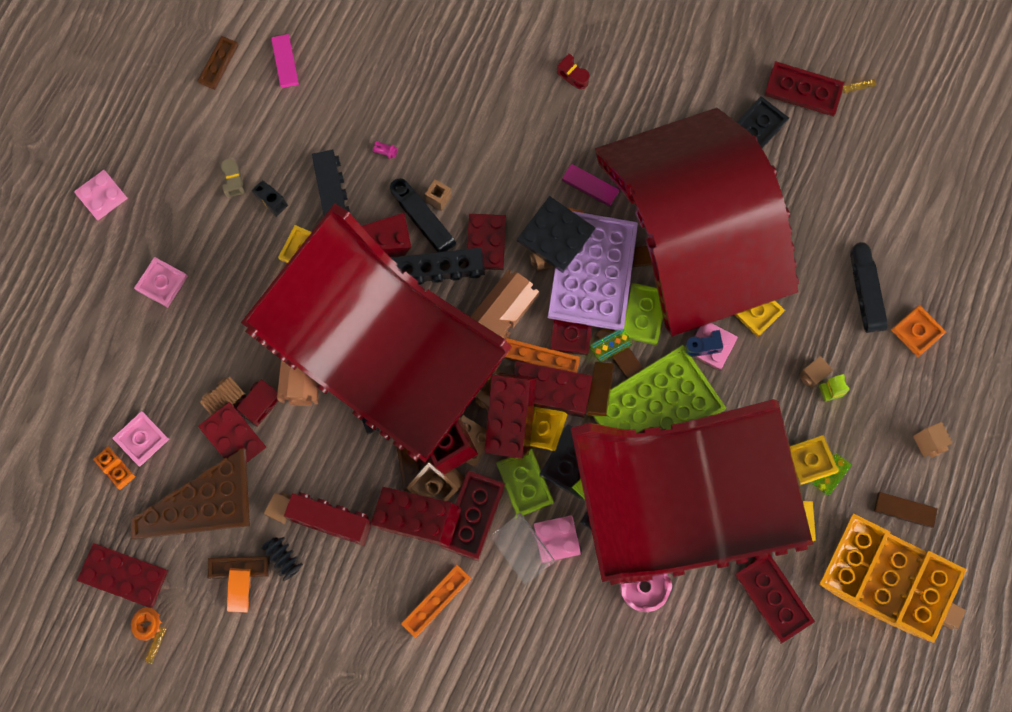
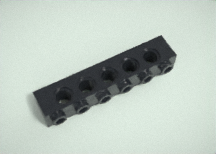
M482 248L391 258L397 263L396 266L401 271L413 269L410 275L418 281L419 285L427 281L440 283L445 279L457 281L461 280L462 277L475 279L485 275ZM462 263H469L468 267L460 268ZM444 265H450L448 270H441ZM425 267H432L429 272H423Z

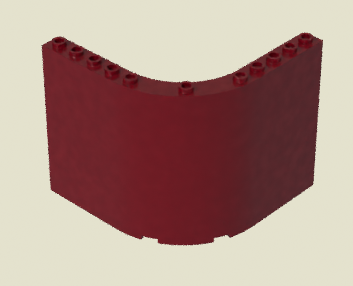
M714 108L595 148L598 165L624 192L631 204L635 203L637 207L635 213L641 228H646L649 236L646 239L653 266L664 325L671 336L798 293L799 279L795 271L797 263L793 256L795 247L791 241L792 228L788 221L790 212L785 206L776 178V168L770 164L756 136L726 115L725 112Z
M334 203L241 323L247 327L246 333L294 370L299 368L319 384L317 386L318 389L325 394L329 391L353 409L352 414L360 420L365 418L367 420L365 424L373 430L376 428L380 429L379 434L388 441L390 438L395 440L393 444L403 451L406 448L409 451L407 455L415 461L421 459L423 462H426L512 347L504 338L455 308L429 289L425 292V289L418 284L416 279L396 266L397 263L384 252L347 210Z
M772 399L715 415L673 424L671 429L668 430L656 427L643 429L636 433L635 430H623L594 423L571 428L602 582L610 581V585L645 582L653 580V576L673 573V577L685 575L687 570L717 565V568L728 567L729 562L736 561V564L749 562L748 558L751 557L761 560L768 558L770 553L780 556L788 554L787 550L795 548L796 552L808 550V545H813L779 401Z

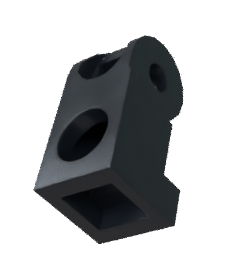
M263 180L251 190L276 217L288 206L284 197Z

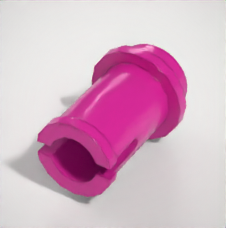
M376 141L374 145H377V147L373 146L374 153L388 156L389 159L395 158L398 148L393 144L390 146Z

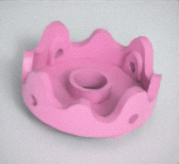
M668 574L653 576V580L647 581L650 584V590L646 593L642 592L639 588L641 582L620 584V592L624 601L632 609L639 612H651L659 609L667 602L672 589V582Z

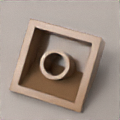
M431 459L406 488L413 494L448 501L463 484L465 477L456 469L444 475L435 467Z

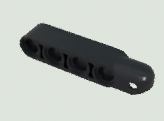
M399 178L391 182L390 191L437 252L449 251L457 245L452 235L405 179Z
M859 242L852 247L850 258L863 327L866 333L886 331L887 317L876 264L873 261L869 245Z

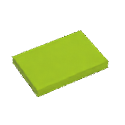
M632 283L627 302L624 332L620 333V336L622 337L623 334L627 336V339L657 346L663 320L657 288Z
M530 449L529 455L523 459L509 457L496 462L517 518L554 504L545 479L539 476L541 469L533 449Z

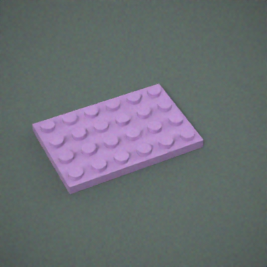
M572 211L596 227V229L564 273L555 268L547 318L623 331L638 222Z

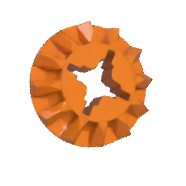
M149 607L138 610L131 621L133 635L137 639L144 641L155 638V634L160 631L159 625L162 623L159 619L160 614L155 609ZM147 621L151 622V624L147 627L141 626V624H144Z

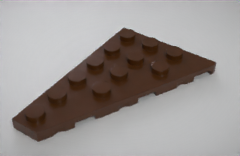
M239 449L235 454L220 461L218 465H214L201 473L193 481L184 484L179 490H175L164 497L156 505L147 508L142 514L131 519V539L136 540L249 527L246 449Z

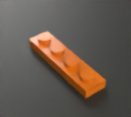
M506 338V341L512 348L504 357L505 359L577 373L581 357Z
M456 565L401 625L417 638L472 578Z

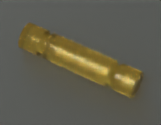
M872 79L846 85L843 87V92L848 93L876 86V80Z
M159 626L160 631L157 632L145 662L153 664L154 657L164 638L163 635L167 631L166 628Z

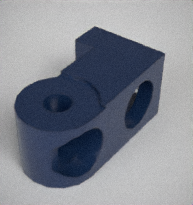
M720 330L712 331L710 337H691L685 345V351L691 357L721 353L723 350Z

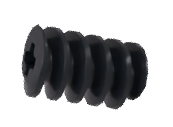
M275 537L267 541L261 549L266 550V557L271 556L269 561L270 563H275V570L280 569L278 575L284 576V582L299 572L303 564H295L298 556L291 558L294 550H286L290 544H282L285 537Z

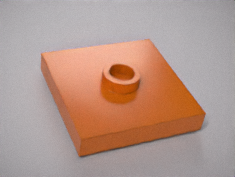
M920 304L891 329L917 357L922 355L946 333Z

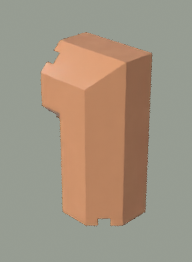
M509 269L471 315V318L505 340L511 334L508 331L509 328L514 329L518 321L539 296L537 289L534 291L531 289L533 284L518 272L511 274L512 270Z
M281 360L277 395L279 402L284 403L285 400H289L290 405L311 406L312 402L315 405L319 404L320 389L317 388L319 384L299 368L294 370Z

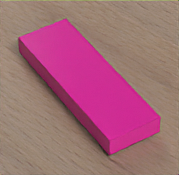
M289 34L271 37L281 88L299 85Z
M573 164L570 165L562 178L563 182L609 207L619 193V189Z

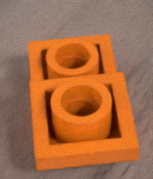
M109 446L93 459L120 490L135 478V475Z
M230 568L227 597L228 612L248 613L250 569Z

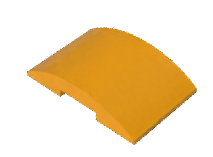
M853 513L819 585L858 609L907 633L935 643L967 569L931 551L926 552L890 534V531Z

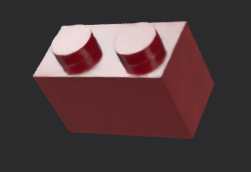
M262 379L252 385L250 388L251 392L246 397L241 398L236 408L240 414L257 427L279 402L277 399L278 391Z

